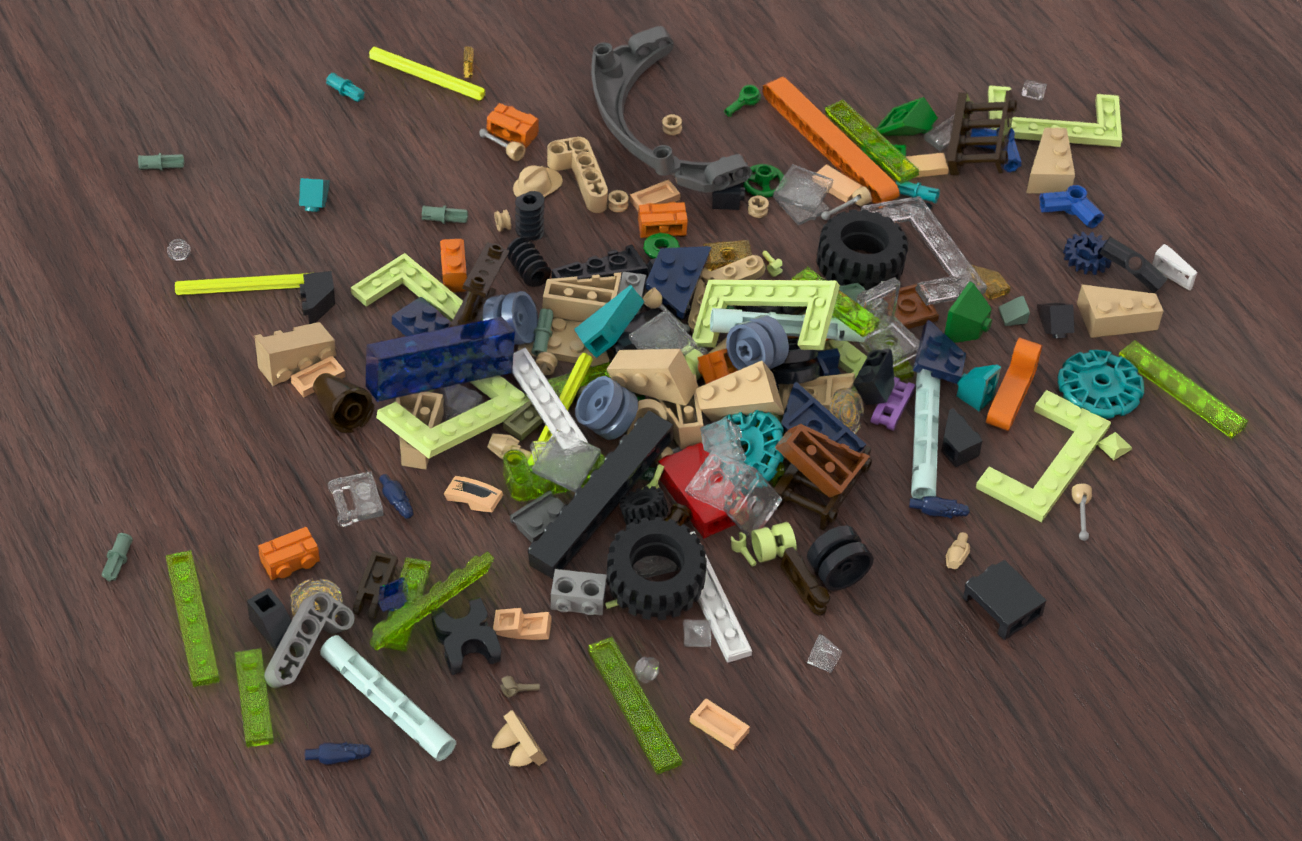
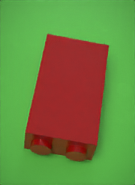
M702 442L688 446L682 451L667 455L658 460V465L664 466L660 481L677 503L686 506L691 511L692 518L690 521L703 539L747 520L748 503Z

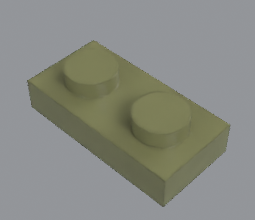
M529 400L503 422V429L522 441L544 421Z

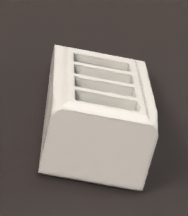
M1164 244L1156 251L1152 265L1165 277L1190 291L1193 288L1197 272L1176 252Z

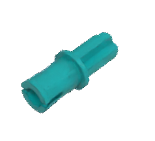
M331 73L327 77L326 84L338 90L340 95L348 96L356 102L364 99V90L353 85L351 80H345L335 73Z
M903 180L896 181L900 194L912 196L914 200L923 199L937 203L939 199L940 189L923 186L920 182L914 184Z

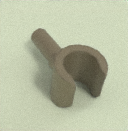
M512 676L502 678L503 684L500 685L503 694L507 697L516 695L518 691H535L540 689L539 684H516Z

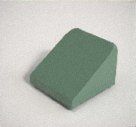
M1024 296L1017 297L999 306L998 310L1005 326L1028 323L1030 311Z

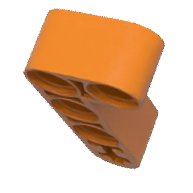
M1018 338L1010 366L989 409L986 424L1010 431L1036 373L1042 350L1041 344Z

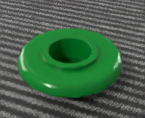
M656 233L644 241L643 248L645 253L654 259L657 258L660 251L657 247L680 248V245L674 236L667 233Z

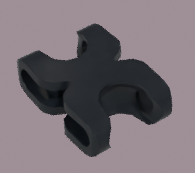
M480 597L469 599V614L463 618L454 619L449 617L442 607L431 610L432 626L438 642L444 645V659L451 675L463 672V658L469 653L482 654L489 664L501 662L500 644L494 629L487 624V610Z

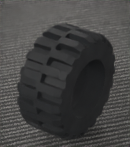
M854 209L848 213L844 211L837 214V216H833L824 224L817 250V265L822 275L826 276L827 281H837L840 286L859 283L865 288L863 295H868L869 292L877 294L882 292L883 289L886 291L900 280L908 251L907 237L897 223L894 224L891 218L888 216L885 218L881 213H871L869 210L864 209L862 211ZM853 249L865 250V251H868V252H870V253H872V254H861V253H857V252L852 251V250H853Z
M655 517V520L648 521V518L640 519L638 524L632 522L626 526V531L620 530L617 533L615 540L611 542L609 547V554H607V585L610 586V593L613 598H617V604L621 608L625 609L628 607L629 613L634 616L641 614L643 619L651 620V617H658V620H666L668 615H671L672 618L681 615L682 609L688 611L693 607V602L698 601L701 596V590L704 589L707 567L705 548L700 544V539L695 533L690 534L689 527L684 524L679 526L675 520L669 519L668 522L663 521L662 517ZM663 556L676 563L681 571L672 579L654 582L640 577L632 567L644 557Z

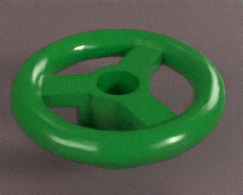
M758 164L750 167L752 173L755 172V175L751 174L750 178L742 185L748 193L768 198L776 196L783 191L786 179L778 168L768 164ZM778 177L779 185L771 190L769 186L770 181ZM748 181L756 182L759 186H762L763 191L753 188Z

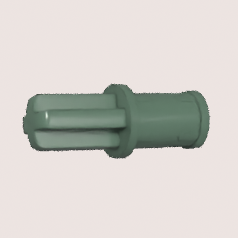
M159 153V155L149 156L138 155L139 170L160 169V171H163V168H183L185 165V159L182 154L162 155V153Z
M423 205L422 220L442 221L443 224L446 221L466 223L468 221V211L447 208L445 205L443 207Z
M543 308L540 310L537 328L533 332L535 339L531 351L536 356L540 352H547L548 341L553 333L551 325L554 314L551 309Z
M126 533L117 534L112 550L107 553L108 560L102 572V577L106 578L107 581L116 580L122 565L127 562L126 555L133 542V538Z

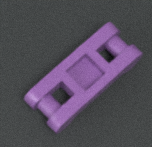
M894 377L895 387L887 402L878 404L871 418V423L876 425L879 423L883 424L892 431L895 430L916 388V384L911 382L906 384L897 377ZM884 412L889 413V414H891V416H890V417H889V416H886V415H884L883 413H884Z

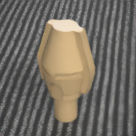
M493 434L487 446L499 458L509 461L512 458L517 459V457L528 461L532 453L522 449L518 445L520 441L511 435Z
M964 532L958 534L957 540L948 549L946 554V566L948 568L957 569L967 559L970 545L967 543L968 535Z

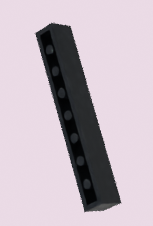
M648 411L643 418H638L632 431L621 438L619 446L614 452L608 453L603 465L592 472L585 486L580 487L576 491L574 499L568 505L566 504L562 507L559 516L553 523L550 522L546 526L539 540L532 542L528 549L530 566L551 579L554 578L555 569L564 570L617 507L622 497L627 495L674 439L673 424L651 411Z

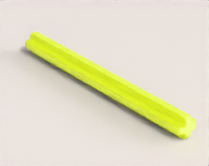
M373 47L369 52V58L471 98L482 100L485 96V89L396 54L377 47Z
M309 273L176 281L175 293L176 295L300 288L299 284H304L303 274Z
M582 353L579 356L559 396L567 411L593 361L592 356L587 353ZM546 425L526 463L527 468L533 472H537L540 469L555 439Z

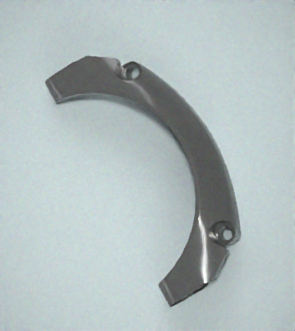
M657 26L633 35L629 40V45H621L613 49L610 43L603 42L593 48L591 75L600 114L613 135L634 156L653 168L658 175H674L678 185L701 192L723 190L745 182L750 178L752 170L741 154L731 155L726 158L724 156L715 162L679 160L673 156L670 146L660 145L651 150L639 142L628 129L624 120V106L629 91L646 69L669 54L674 47V43L664 27Z

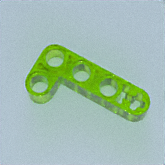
M516 449L509 450L503 456V476L512 498L520 502L539 498L548 491H551L553 495L584 487L589 481L592 472L603 465L605 457L600 452L590 451L529 466L523 452Z

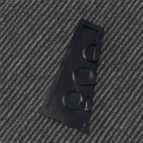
M628 245L625 246V251L618 252L615 249L609 251L606 257L598 258L593 256L588 258L587 262L583 264L574 262L552 269L551 278L577 277V280L590 279L592 275H599L600 278L612 277L614 273H621L622 278L623 272L648 276V267L634 246Z

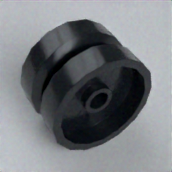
M799 337L788 338L789 351L785 362L770 369L777 383H805L820 377V362L814 359L818 356L819 350H801L797 345Z
M847 525L838 526L821 535L807 552L808 562L815 572L819 573L818 576L826 588L832 591L843 590L861 580L869 572L874 561L872 553L862 543L853 527Z

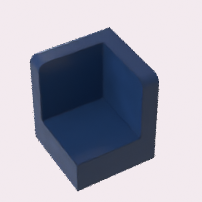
M837 348L820 351L818 356L814 358L820 362V377L841 374L838 369L840 353Z

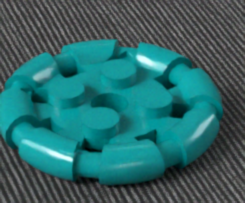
M1089 350L1088 353H1076L1063 363V368L1058 373V388L1060 392L1064 393L1063 398L1077 405L1080 409L1084 408L1104 419H1112L1114 415L1124 416L1137 408L1140 404L1139 400L1144 395V381L1142 376L1138 375V369L1126 358L1112 355L1110 351ZM1108 363H1109V364H1112V365H1114L1115 367L1112 368V367H1110V366H1107V364H1108ZM1096 380H1101L1107 384H1099Z
M755 410L753 414L749 413L748 416H745L742 412L734 415L729 414L722 418L713 428L715 431L711 438L708 437L705 448L727 477L730 470L733 471L729 479L739 493L751 492L752 488L756 486L758 488L764 486L778 472L776 468L780 462L783 463L784 456L774 447L783 437L784 428L771 412L765 413ZM723 435L728 436L724 444L720 443ZM773 436L772 440H767V437ZM744 444H748V450L744 454H740L741 447ZM752 472L753 477L747 479V474Z

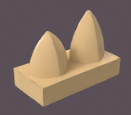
M513 710L503 716L507 723L496 735L492 748H506L520 742L511 755L510 766H524L533 761L540 766L546 762L547 758L522 719Z

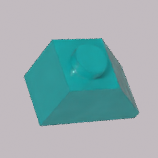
M300 178L299 206H305V211L319 212V207H325L330 180Z
M997 364L975 367L968 374L964 373L957 383V397L980 412L994 399L1001 367Z

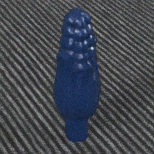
M383 474L379 478L383 485V495L392 506L394 505V508H396L401 516L410 519L414 513L402 485L398 481L391 480L387 474Z
M925 496L923 499L910 498L909 508L922 509V513L929 516H942L952 519L953 516H968L970 513L969 507L957 503V500H949L937 496Z
M347 742L323 743L319 746V749H305V760H320V763L330 765L348 762L349 760L363 759L370 756L372 750L371 747L363 744H348Z

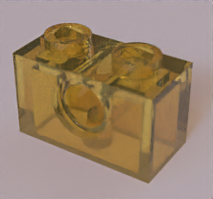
M749 240L703 244V246L711 247L710 255L704 267L710 271L752 255Z

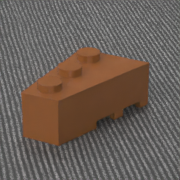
M802 424L790 428L774 447L829 498L841 494L870 457L865 453L861 454L850 449L849 446L843 443L839 444L828 439V436Z

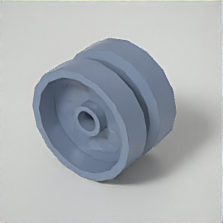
M518 291L508 295H497L488 298L483 308V324L486 335L496 348L532 343L535 339L533 332L537 328L538 313L531 296L526 292Z
M760 315L732 327L727 335L726 348L728 356L737 370L763 361L769 369H772L785 362L788 356L789 343L783 327L776 319L768 315Z
M607 376L598 377L591 381L582 391L575 408V416L579 423L593 430L607 440L616 439L624 434L634 421L638 410V399L634 393L620 386L613 379Z

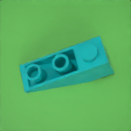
M629 285L574 330L582 343L597 358L617 342L645 301L633 286Z

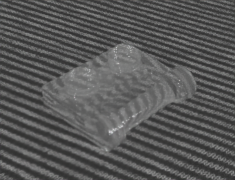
M372 471L329 481V492L333 494L339 514L337 516L339 526L348 527L353 522L384 516ZM348 488L350 489L355 509L350 511L347 509L343 490Z

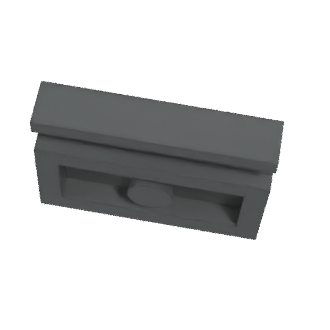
M548 491L511 514L510 522L512 524L515 523L517 529L532 543L535 540L538 541L543 535L546 526L556 520L564 504L558 498H555L551 491Z

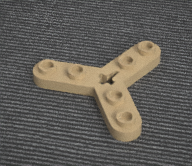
M751 255L714 271L706 268L703 269L695 289L688 319V325L692 333L694 332L706 290L705 283L707 284L708 280L758 279L765 273V264L761 257Z

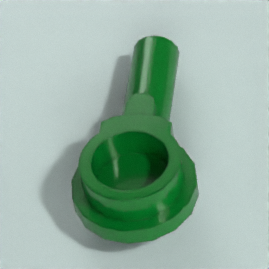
M754 85L744 86L739 93L738 100L724 109L725 114L731 116L745 104H757L761 98L758 88Z

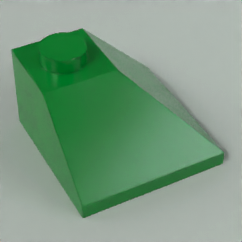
M925 97L894 107L872 133L874 136L926 134L932 130L933 124L938 117Z
M969 281L948 311L944 334L954 343L977 340L983 332H988L992 324V319H990L992 308L974 283Z

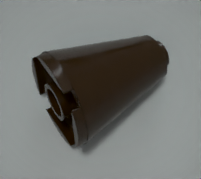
M323 373L315 379L313 390L331 425L341 433L354 432L352 429L358 426L362 428L372 417L375 404L372 402V395L366 389L330 373Z

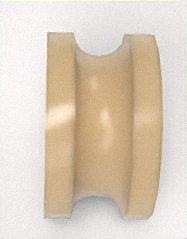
M672 114L663 118V131L666 134L677 135L682 131V119L678 115Z
M621 190L612 191L608 196V208L617 213L625 211L628 208V194Z
M753 196L749 199L748 213L752 217L762 218L767 215L769 201L765 197Z
M503 210L502 213H499V211L495 212V222L498 231L501 232L504 228L511 230V220L508 211Z
M540 352L535 362L543 375H551L555 371L558 360L549 352Z

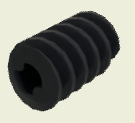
M529 191L518 196L515 200V231L518 236H527L531 240L536 241L544 236V196L538 191Z
M517 237L508 245L507 250H509V254L507 257L526 285L537 287L547 282V279L551 276V268L548 267L547 262L544 261L529 237Z

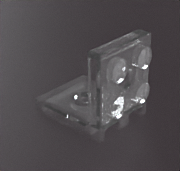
M895 277L886 282L883 281L877 286L862 291L857 295L853 317L865 318L867 323L865 341L858 343L868 353L873 350L891 349L893 367L916 356L920 342L895 317L901 285ZM891 341L894 342L895 345H888L885 342Z
M715 450L711 451L685 488L688 495L724 511L749 538H751L753 530L765 526L782 501V498L756 468ZM723 476L719 483H714L717 478Z

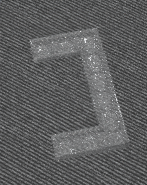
M920 196L862 206L861 211L864 209L869 210L871 213H881L883 217L886 218L888 216L891 218L894 224L910 221L950 276L917 283L915 290L926 305L957 300L969 281L976 285L982 295L985 294L987 286Z

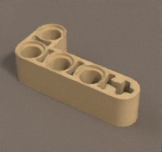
M573 137L550 142L547 146L548 167L555 171L572 168L587 208L594 213L604 212L607 209L608 188L589 141L584 137Z

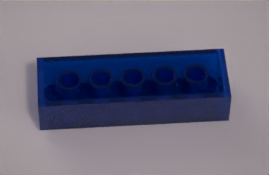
M503 317L367 344L365 387L375 400L379 402L512 373L515 331Z

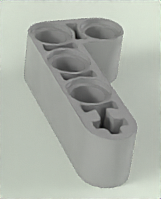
M323 592L305 598L301 602L265 671L266 683L272 688H280L294 682L320 631L323 629L328 633L337 634L351 628L354 623L353 612L347 606ZM314 601L319 604V612L313 606ZM336 615L341 619V626L336 623ZM302 623L308 628L307 634L302 631ZM290 646L294 647L296 650L295 657H293L290 653Z

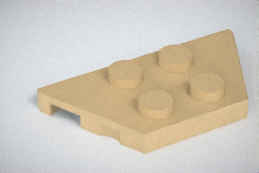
M553 317L551 325L553 333L548 341L547 352L553 354L559 361L576 363L582 353H587L593 358L590 366L608 368L609 358L607 352L605 351L595 358L574 329L582 322ZM534 341L529 344L518 345V351L526 347L531 356H536L531 353Z
M855 373L822 376L799 384L831 412L833 405L831 401L835 400L838 393L841 394L845 391L848 393L854 386L853 383L856 378ZM778 384L779 396L784 411L794 384Z

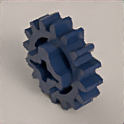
M1082 232L1080 237L1077 234H1073L1072 239H1067L1063 251L1065 254L1064 260L1069 261V267L1076 266V272L1081 269L1084 270L1085 275H1087L1088 271L1096 275L1097 270L1104 273L1105 269L1110 268L1112 263L1111 260L1099 254L1106 240H1102V235L1095 237L1094 232H1091L1090 236Z

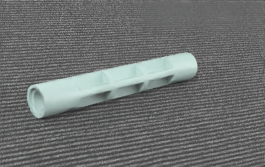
M712 308L710 331L729 333L730 329L737 324L749 321L760 315H768L781 324L787 336L800 337L805 314L787 315L776 314L775 312L758 313ZM851 317L831 318L826 339L864 342L867 330L866 319Z
M922 369L920 373L917 372L911 484V495L916 499H923L925 496H936L940 379L932 377V371Z
M335 635L324 643L320 655L335 669L340 671L346 679L417 743H420V746L437 761H442L452 753L456 746V740L340 636Z

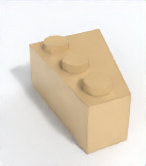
M1044 128L1026 193L1067 191L1068 187L1073 185L1075 171L1067 128Z
M614 273L612 277L601 278L599 275H592L590 279L577 280V277L547 279L543 294V308L551 309L554 318L584 322L618 295L621 273Z
M1081 285L1077 305L1091 338L1158 330L1163 309L1156 294Z
M320 322L294 327L293 331L283 333L281 330L274 331V335L263 337L261 334L254 335L258 368L272 386L287 381L291 378V375L330 356H336L335 340Z
M681 349L619 350L607 368L611 379L631 392L687 406L695 393V389L698 388V384Z
M763 361L695 389L700 409L711 421H720L726 415H734L739 412L749 416V413L753 414L755 410L765 413H776L777 415L785 414L774 375Z
M696 391L687 406L649 397V399L656 400L662 404L666 410L667 421L673 424L674 439L681 449L700 442L706 446L702 412Z
M395 386V399L398 404L429 428L441 424L444 414L443 394ZM399 436L402 466L426 470L430 458H427Z

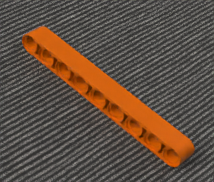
M780 77L763 85L762 92L765 99L843 175L866 187L871 194L872 203L875 206L880 207L899 197L900 192L897 184L785 77Z

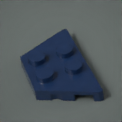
M711 247L660 248L646 281L645 289L649 291L652 288H656L662 295V303L665 306L670 305L677 311V316L683 319L710 255Z
M423 297L417 298L392 315L391 324L416 346L435 345L447 347L448 341L459 342L462 347H469L470 345L469 340L448 333L451 321Z
M928 320L923 326L913 371L920 373L922 369L932 371V377L945 379L957 384L962 377L966 353Z
M794 383L784 411L785 414H783L781 420L784 434L790 428L802 424L828 436V439L849 446L850 449L856 452L864 450L866 443L799 383Z

